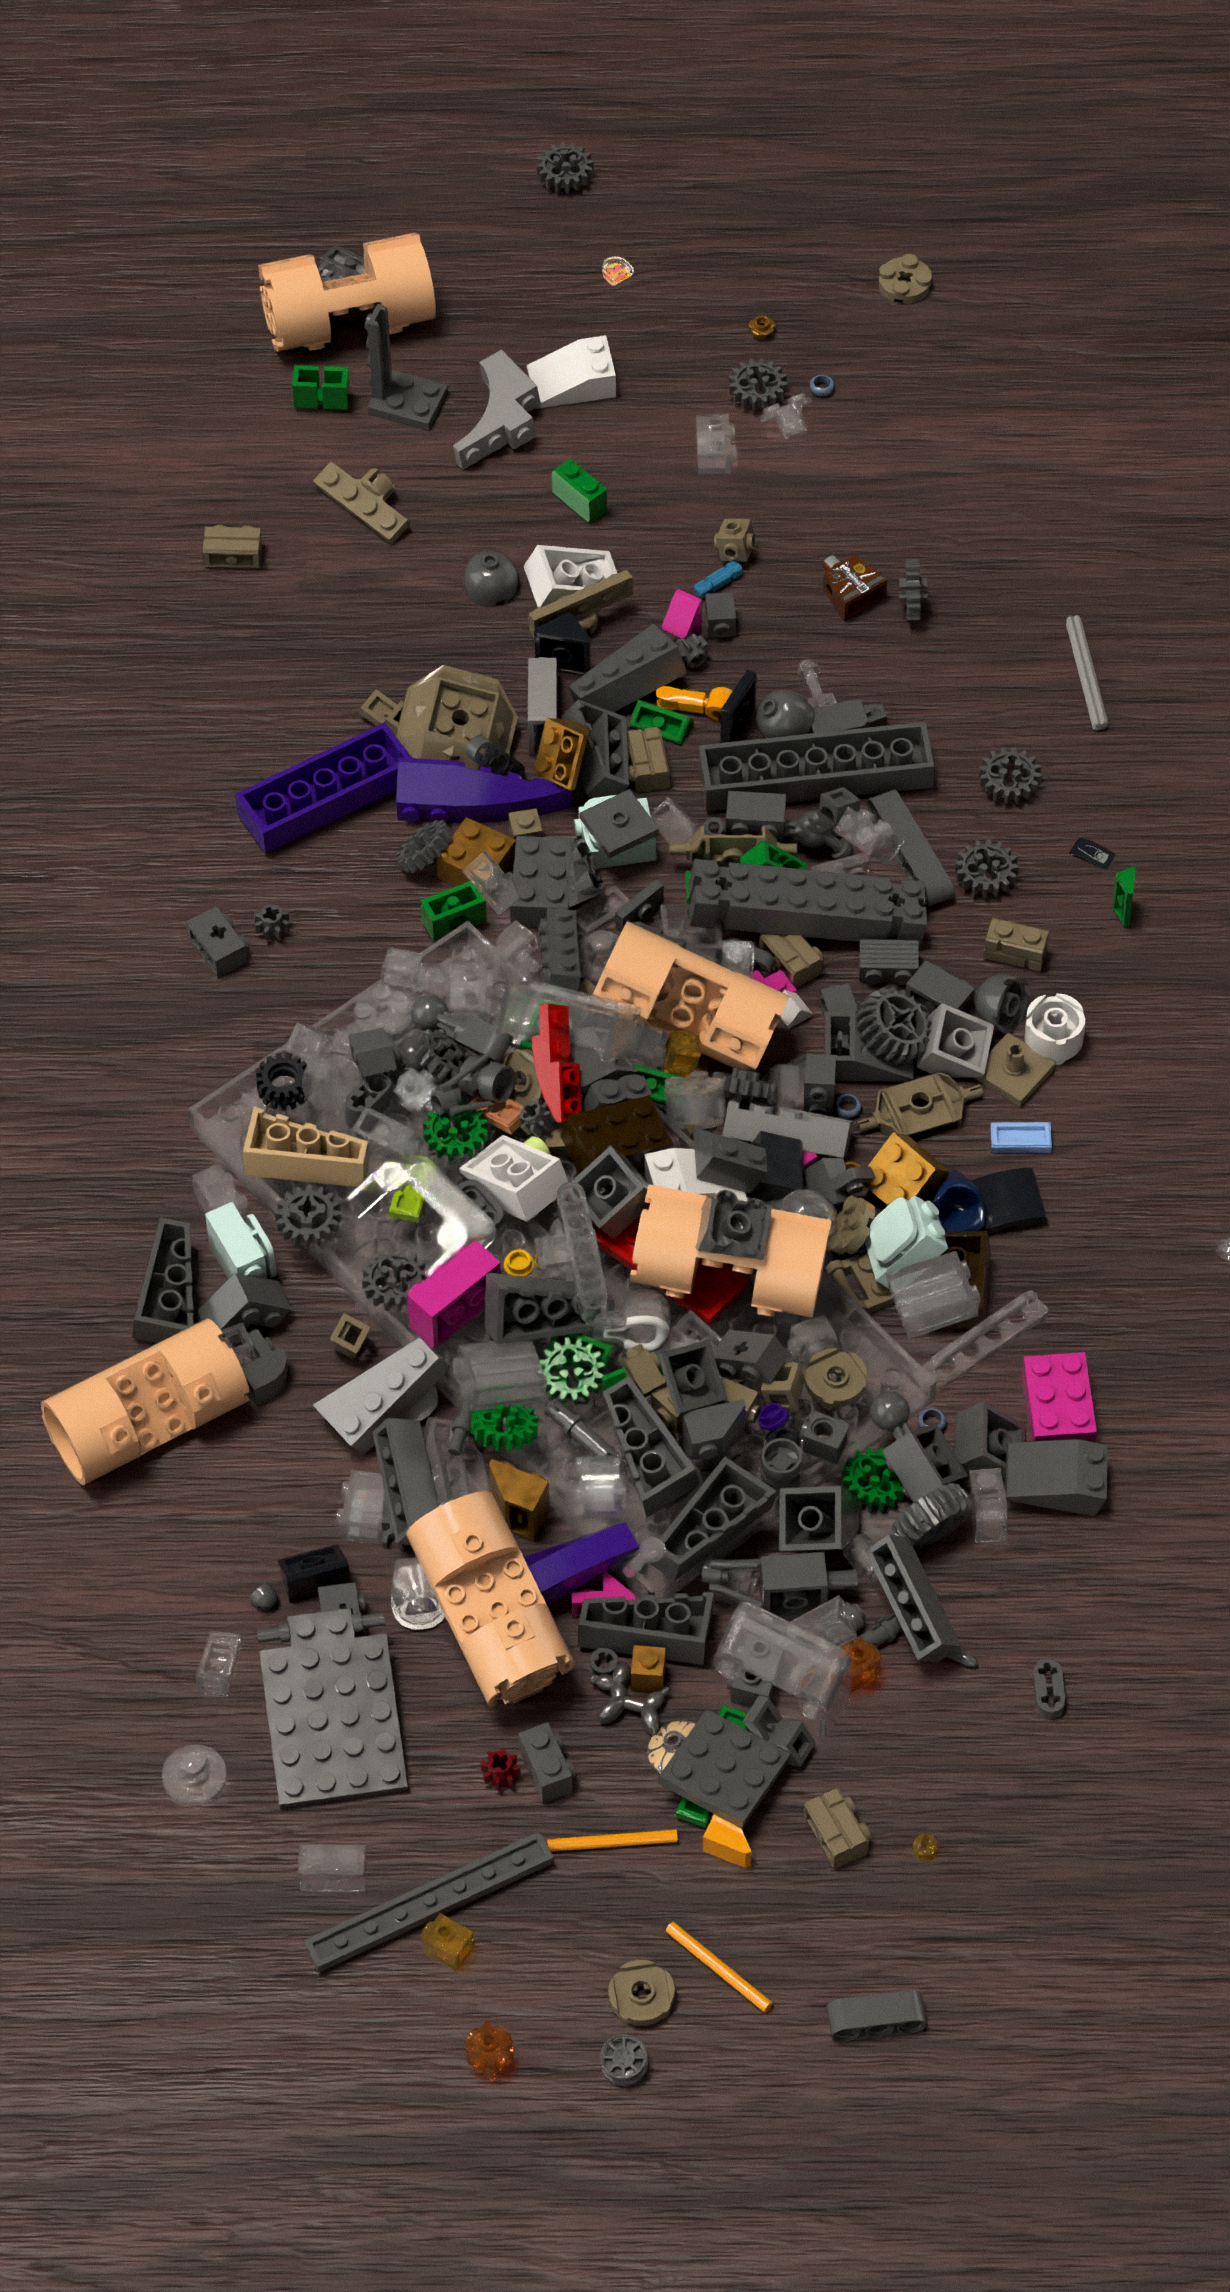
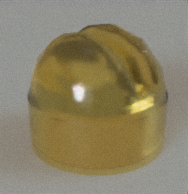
M927 1833L919 1834L912 1844L914 1857L922 1862H929L935 1859L938 1854L936 1838ZM924 1841L928 1842L925 1852L920 1850Z

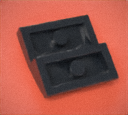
M1032 1167L1001 1171L971 1180L983 1195L982 1200L985 1207L983 1229L988 1231V1235L1015 1225L1019 1230L1047 1220Z

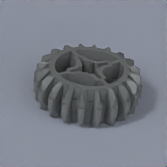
M883 987L870 993L860 1004L859 1011L855 1017L858 1021L856 1029L862 1032L860 1039H864L868 1043L866 1048L872 1047L875 1050V1056L881 1054L885 1062L892 1059L895 1065L901 1062L907 1064L912 1060L918 1059L924 1053L923 1051L930 1040L928 1036L931 1033L929 1027L932 1022L927 1020L929 1013L922 1011V1004H917L914 1001V995L907 997L904 989L897 992L894 987L890 989Z
M958 1483L941 1485L938 1489H933L919 1500L914 1501L903 1513L899 1514L891 1530L897 1536L908 1537L915 1552L920 1549L924 1550L926 1547L951 1534L956 1528H959V1525L970 1516L974 1506L967 1492Z

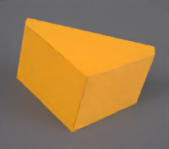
M714 1814L703 1836V1852L744 1868L751 1866L752 1851L742 1829Z

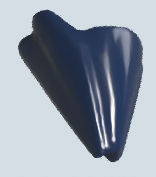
M949 1170L950 1173L940 1185L932 1202L939 1211L938 1217L941 1226L945 1231H980L985 1223V1207L980 1189L961 1172Z

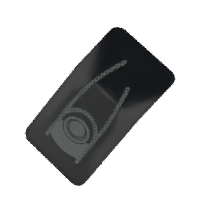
M1079 838L1069 852L1090 861L1104 870L1109 867L1116 856L1112 851L1084 838Z

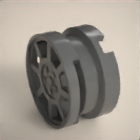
M620 2034L610 2038L603 2045L600 2061L603 2074L610 2083L631 2087L640 2083L645 2078L648 2072L647 2053L645 2046L638 2038L628 2034Z

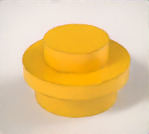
M513 1250L504 1259V1271L507 1275L528 1277L534 1270V1260L525 1250Z

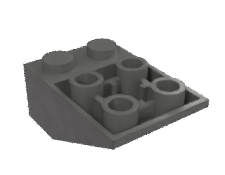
M825 1011L824 1054L836 1055L835 1081L909 1082L913 1080V1060L907 1064L901 1062L895 1065L892 1059L885 1062L881 1054L875 1056V1050L872 1047L866 1048L867 1041L860 1039L862 1032L856 1029L858 1024L855 1018L857 1012Z

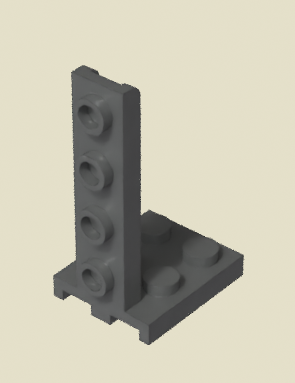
M377 304L373 313H369L365 321V329L368 330L366 348L369 349L367 365L371 370L369 385L372 386V399L367 407L368 414L429 431L448 394V385L392 370L388 309L383 305Z

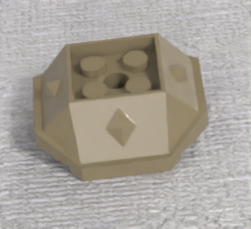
M442 665L408 687L396 737L411 758L459 761L465 763V768L480 770L481 766L466 755V747L469 741L477 735H482L509 754L518 716L498 679ZM459 719L463 721L465 725H457L456 723H454L453 720ZM482 748L479 753L483 755L486 750ZM498 755L493 760L491 766H493L498 761L500 755Z

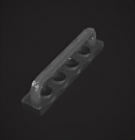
M1027 1291L1020 1294L937 1352L928 1362L914 1371V1378L931 1396H935L1048 1317L1049 1309L1039 1300L1037 1293ZM1013 1314H1021L1025 1321L1021 1324H1013L1008 1318ZM990 1330H996L1001 1333L1002 1337L992 1341L986 1338L985 1334ZM967 1346H972L978 1350V1354L968 1357L961 1351ZM943 1363H951L955 1370L951 1373H942L939 1368Z

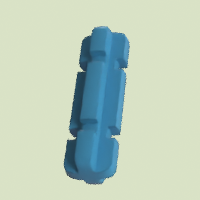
M736 560L729 562L725 565L726 568L722 567L706 577V581L701 580L695 584L694 593L700 599H704L705 594H711L710 591L715 592L731 581L730 578L735 579L742 574L741 564Z

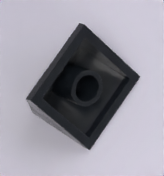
M570 612L535 628V658H557V672L583 676L591 670V638Z
M760 1131L751 1144L766 1149L767 1174L751 1193L745 1192L747 1200L755 1198L768 1202L803 1194L802 1141Z
M338 1544L277 1560L289 1603L319 1596L318 1587L350 1583L348 1562Z

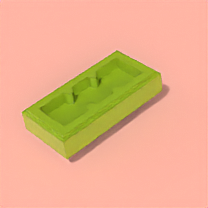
M403 1161L389 1209V1217L419 1223L432 1178L433 1167Z

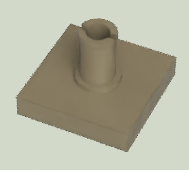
M1007 1033L989 1052L985 1074L982 1077L972 1078L1018 1107H1021L1055 1070L1056 1062L1037 1054L1029 1045L1012 1034Z

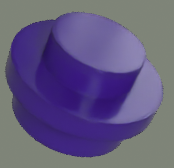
M771 1403L759 1411L758 1423L761 1429L765 1431H775L780 1427H784L789 1418V1413L779 1403Z

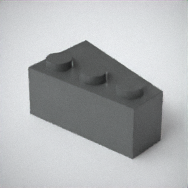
M578 699L560 719H571L590 728L579 771L586 795L594 798L618 795L629 786L627 717Z

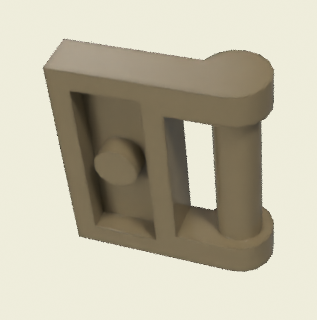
M868 1251L842 1261L834 1260L825 1267L828 1276L835 1280L848 1304L847 1310L851 1318H859L900 1302V1293L892 1291L875 1280ZM851 1272L866 1299L865 1301L858 1299L845 1274Z

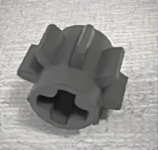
M690 633L686 639L678 638L675 642L679 647L683 662L688 668H696L707 659L708 650L706 647L709 644L702 635L697 637L695 633Z
M279 904L263 905L264 908L261 912L254 914L256 934L263 933L265 940H280L284 932L290 931L289 912H282Z
M539 1099L525 1104L518 1117L523 1122L520 1128L528 1135L533 1133L538 1138L549 1134L555 1127L556 1120L546 1102L543 1103Z

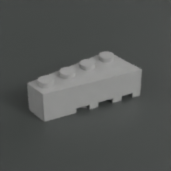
M732 1099L728 1103L722 1136L751 1144L760 1131L800 1139L803 1143V1151L821 1154V1159L844 1158L848 1153L853 1121L756 1101L747 1102L746 1100Z
M419 1337L313 1404V1406L351 1447L365 1455L375 1445L372 1432L387 1418L401 1419L451 1367L429 1344Z

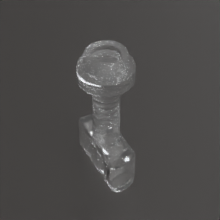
M806 659L800 662L797 673L800 679H806L812 698H808V703L813 708L837 704L833 692L823 695L817 679V675L820 672L818 663L814 662L813 659Z
M653 1536L643 1540L638 1553L622 1569L623 1574L628 1578H632L647 1562L654 1563L662 1559L666 1550L662 1540Z

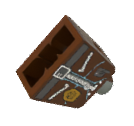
M832 555L823 562L822 567L826 570L823 580L824 592L843 621L848 620L887 597L888 579L858 556H852L840 562L836 556Z

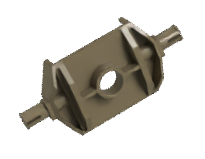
M701 826L690 838V842L669 843V855H687V859H690L692 865L694 859L717 861L718 867H728L729 862L741 863L740 857L763 840L797 856V843L780 844L766 826H762V835H704V826Z
M939 1072L879 1090L876 1111L873 1112V1116L856 1121V1126L859 1133L876 1128L880 1129L887 1137H890L893 1132L911 1136L957 1122V1127L959 1128L962 1123L964 1103L971 1099L983 1097V1090L980 1084L963 1089L949 1075ZM916 1099H923L928 1104L924 1107H918L912 1102Z

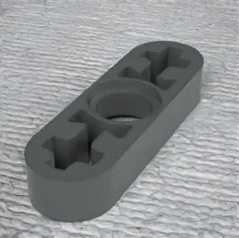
M477 735L469 741L466 747V755L478 765L492 768L491 773L503 776L508 775V772L505 770L509 766L511 773L520 774V777L523 778L525 773L524 765L486 737ZM482 748L486 750L483 755L479 753ZM498 755H500L498 761L493 766H491L493 760Z

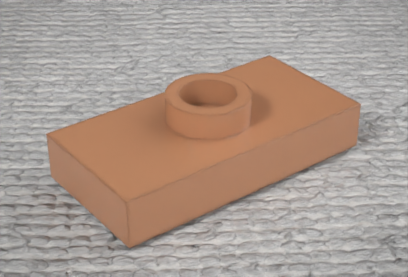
M476 1096L469 1104L490 1100L484 1099L482 1096ZM510 1098L503 1103L494 1102L493 1106L475 1110V1112L482 1110L484 1119L488 1123L511 1135L523 1124L518 1118L523 1105Z

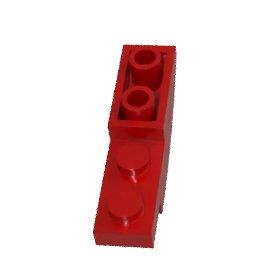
M546 1003L539 1005L540 1035L531 1036L533 1058L539 1086L545 1102L556 1122L565 1123L567 1116L581 1113L582 1110L580 1064L571 1063L569 1006Z

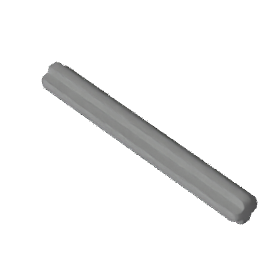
M1069 616L1066 619V627L1091 724L1096 731L1105 730L1108 727V719L1080 616Z

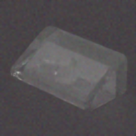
M670 797L665 799L650 813L652 820L668 843L690 842V838L698 830L680 805Z

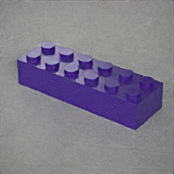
M384 722L236 793L237 814L266 854L397 791L398 758H411V756Z

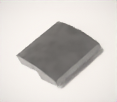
M334 245L320 258V266L317 269L321 281L325 282L365 273L364 258L338 245Z

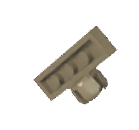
M330 461L313 480L315 486L389 543L393 544L411 524L404 516L386 503L387 498L395 491V486L390 478L384 473L378 474L380 472L379 469L371 468L361 479L357 480Z
M625 570L618 574H613L598 583L588 585L571 595L563 596L544 607L536 608L529 613L530 633L534 637L535 628L570 612L586 633L587 628H589V633L593 634L598 627V613L601 609L633 595V577L628 570Z

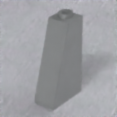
M528 658L529 756H537L546 718L557 719V658Z

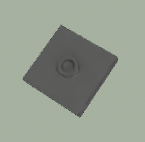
M630 789L580 812V820L608 858L614 857L659 835V828Z

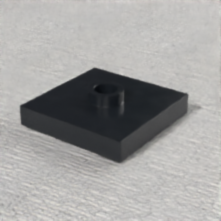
M750 670L745 672L721 708L720 743L734 742L756 709L757 675L755 672Z

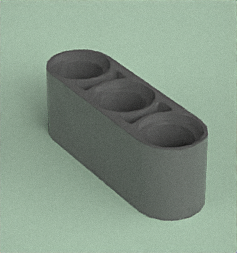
M916 1990L841 1998L831 2001L827 2005L831 2035L835 2041H852L915 2033L925 2029L927 2026L922 1994Z

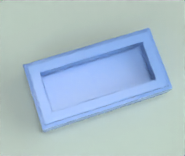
M996 1122L990 1125L991 1153H1051L1052 1151L1051 1122Z

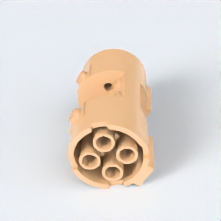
M410 233L363 243L365 273L325 282L321 281L315 258L311 254L258 265L259 278L265 282L264 286H260L264 315L268 330L276 337L272 339L276 352L302 346L308 347L309 350L324 348V343L331 342L329 313H332L333 316L349 313L348 308L352 307L359 308V310L372 308L374 311L377 304L385 306L388 309L389 334L402 332L403 327L409 326L412 323L435 319L436 304L433 283L419 234Z
M627 921L602 972L590 1002L732 1068L747 1069L755 1072L786 1006L789 995L737 971H731L682 948L681 945Z
M648 1185L645 1203H650L649 1210L643 1209L641 1213L632 1258L633 1264H638L637 1270H631L630 1282L666 1289L665 1295L684 1299L685 1293L692 1294L699 1260L703 1258L702 1265L723 1268V1263L733 1264L732 1271L753 1274V1270L757 1269L751 1304L753 1307H758L757 1314L775 1317V1313L778 1311L813 1318L832 1220L772 1209L763 1260L698 1251L695 1246L700 1228L701 1208L706 1196Z
M207 1318L41 1402L43 1414L41 1417L50 1439L56 1446L64 1463L80 1484L85 1485L181 1434L249 1402V1398L245 1394L250 1391L242 1367L233 1349H229L225 1341L219 1339V1337L223 1336V1333L212 1320Z
M480 1491L459 1497L432 1510L409 1527L406 1536L488 1706L494 1707L498 1704L496 1700L503 1699L505 1704L511 1702L514 1704L539 1693L543 1688L552 1684L551 1680L556 1677L557 1672L560 1671L564 1675L574 1667L575 1662L492 1492Z

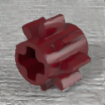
M505 1748L494 1753L488 1751V1762H480V1769L485 1773L483 1775L484 1784L491 1782L498 1791L500 1787L507 1785L512 1788L513 1776L518 1777L521 1774L520 1767L516 1765L517 1755L513 1754L510 1756L505 1752Z

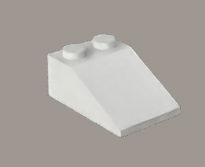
M606 335L579 339L527 365L528 377L538 387L541 405L537 406L536 409L616 397V374Z
M537 545L523 566L537 607H544L563 596L571 595L588 585H593L613 574H617L610 551Z
M505 1135L499 1137L459 1168L461 1174L468 1180L480 1182L504 1211L526 1222L537 1216L541 1210L551 1202L556 1201L568 1190L566 1186L569 1182L559 1158Z
M671 1148L644 1154L645 1177L648 1185L695 1194H717L721 1190H728L734 1192L739 1201H747L746 1194L743 1191L698 1179L696 1177L694 1149Z

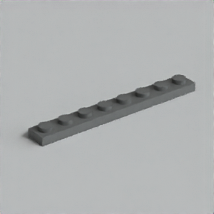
M540 1831L305 1939L304 1946L319 1973L554 1863V1857Z

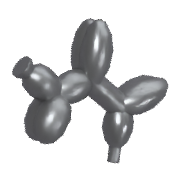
M626 1662L618 1664L613 1670L612 1676L608 1674H601L599 1676L593 1674L591 1685L597 1684L598 1688L602 1690H610L612 1699L607 1701L600 1710V1723H610L624 1709L641 1712L643 1726L649 1734L654 1736L658 1733L659 1716L656 1709L662 1705L664 1696L670 1692L668 1687L651 1693L645 1700L627 1696L624 1686L631 1677V1669Z

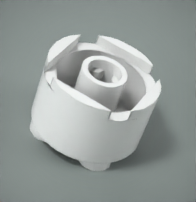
M1056 993V996L1046 997V995L1036 998L1027 1010L1024 1034L1025 1043L1037 1054L1056 1062V1065L1063 1064L1080 1051L1085 1031V1016L1081 1004L1071 996Z

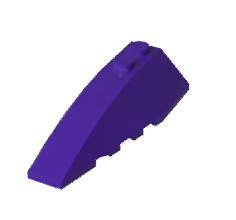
M398 758L397 820L409 822H434L435 820L440 822L443 820L445 823H462L467 817L478 823L509 820L508 813L537 808L538 815L571 808L572 793L571 790L548 780L534 778L532 782L526 781L520 777V774L508 772L507 776L491 773L492 768L482 766L480 770L465 768L464 762Z
M622 1522L525 1556L524 1559L547 1606H550L641 1548L626 1523Z

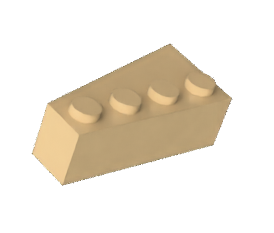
M254 1106L243 1149L244 1172L246 1176L364 1188L369 1169L368 1141L333 1130L329 1133L317 1129V1125L307 1122L304 1125L289 1121V1117L277 1114L274 1117L265 1114L264 1109Z

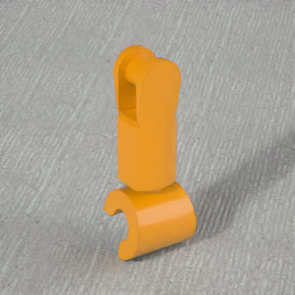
M662 686L656 690L657 706L667 710L701 714L705 712L709 718L719 722L721 708L733 691L725 687H717L712 689L709 698H707L705 692Z

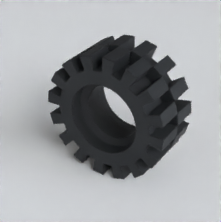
M277 1053L276 1059L273 1060L269 1056L266 1058L267 1064L263 1061L260 1063V1069L256 1071L257 1091L259 1098L263 1099V1103L266 1106L270 1103L271 1108L276 1110L277 1105H280L281 1111H286L287 1105H290L292 1110L296 1108V1102L300 1105L305 1103L304 1097L308 1099L310 1095L311 1079L309 1068L307 1069L305 1061L301 1062V1057L296 1055L292 1059V1054L286 1053V1058H281V1053ZM281 1076H289L295 1079V1082L288 1087H277L272 1084L274 1079Z

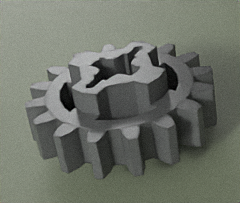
M308 1185L306 1191H302L297 1186L295 1187L296 1194L292 1195L286 1192L285 1201L279 1200L277 1202L278 1210H275L278 1232L282 1231L284 1240L292 1237L294 1246H297L300 1241L304 1242L305 1248H309L310 1242H315L317 1246H321L322 1238L330 1241L332 1240L331 1232L339 1231L338 1223L342 1222L339 1201H334L332 1192L324 1195L323 1187L313 1191L312 1186Z

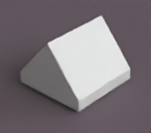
M787 990L783 991V993L789 995V999L780 1020L788 1029L813 1016V1013L797 993Z

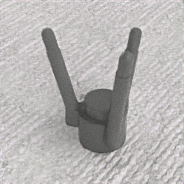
M489 1053L478 1058L449 1081L439 1085V1090L430 1094V1103L437 1114L442 1115L449 1112L451 1116H454L460 1112L494 1105L493 1101H484L459 1106L458 1104L462 1100L460 1094L463 1092L460 1087H454L456 1083L489 1059Z
M704 1558L702 1583H710L709 1591L723 1593L759 1608L764 1606L761 1601L721 1585L722 1582L728 1583L730 1569L758 1568L761 1559L720 1560Z

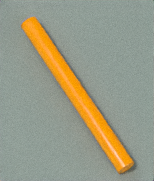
M677 1829L547 1839V1846L551 1852L676 1843L678 1842Z
M675 1922L668 1925L665 1931L760 2010L766 2013L772 2007V2001Z

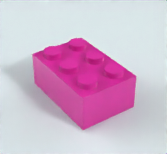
M476 1240L468 1246L461 1247L451 1260L446 1264L437 1266L431 1276L422 1283H416L407 1294L409 1327L435 1350L485 1310L486 1273L501 1274V1262Z
M1085 1352L1024 1356L1022 1382L1031 1442L1079 1439L1096 1443L1097 1429Z

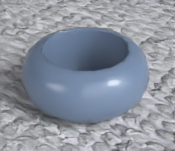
M817 375L811 379L809 384L811 392L819 397L830 395L835 387L834 381L827 375ZM825 383L828 387L818 388L815 385Z
M843 1094L836 1099L834 1110L840 1118L852 1119L859 1115L861 1102L855 1095ZM850 1102L855 1105V1109L845 1111L840 1108V1105Z
M928 1408L920 1413L917 1422L919 1428L927 1426L924 1423V1419L931 1416L940 1420L937 1426L943 1431L946 1426V1418L940 1410Z

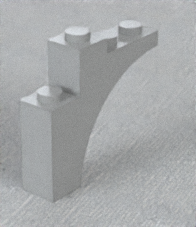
M502 349L479 362L482 379L490 391L486 411L475 428L462 440L453 445L457 465L462 470L477 463L506 444L516 449L536 437L533 417L528 412L541 405L538 387Z

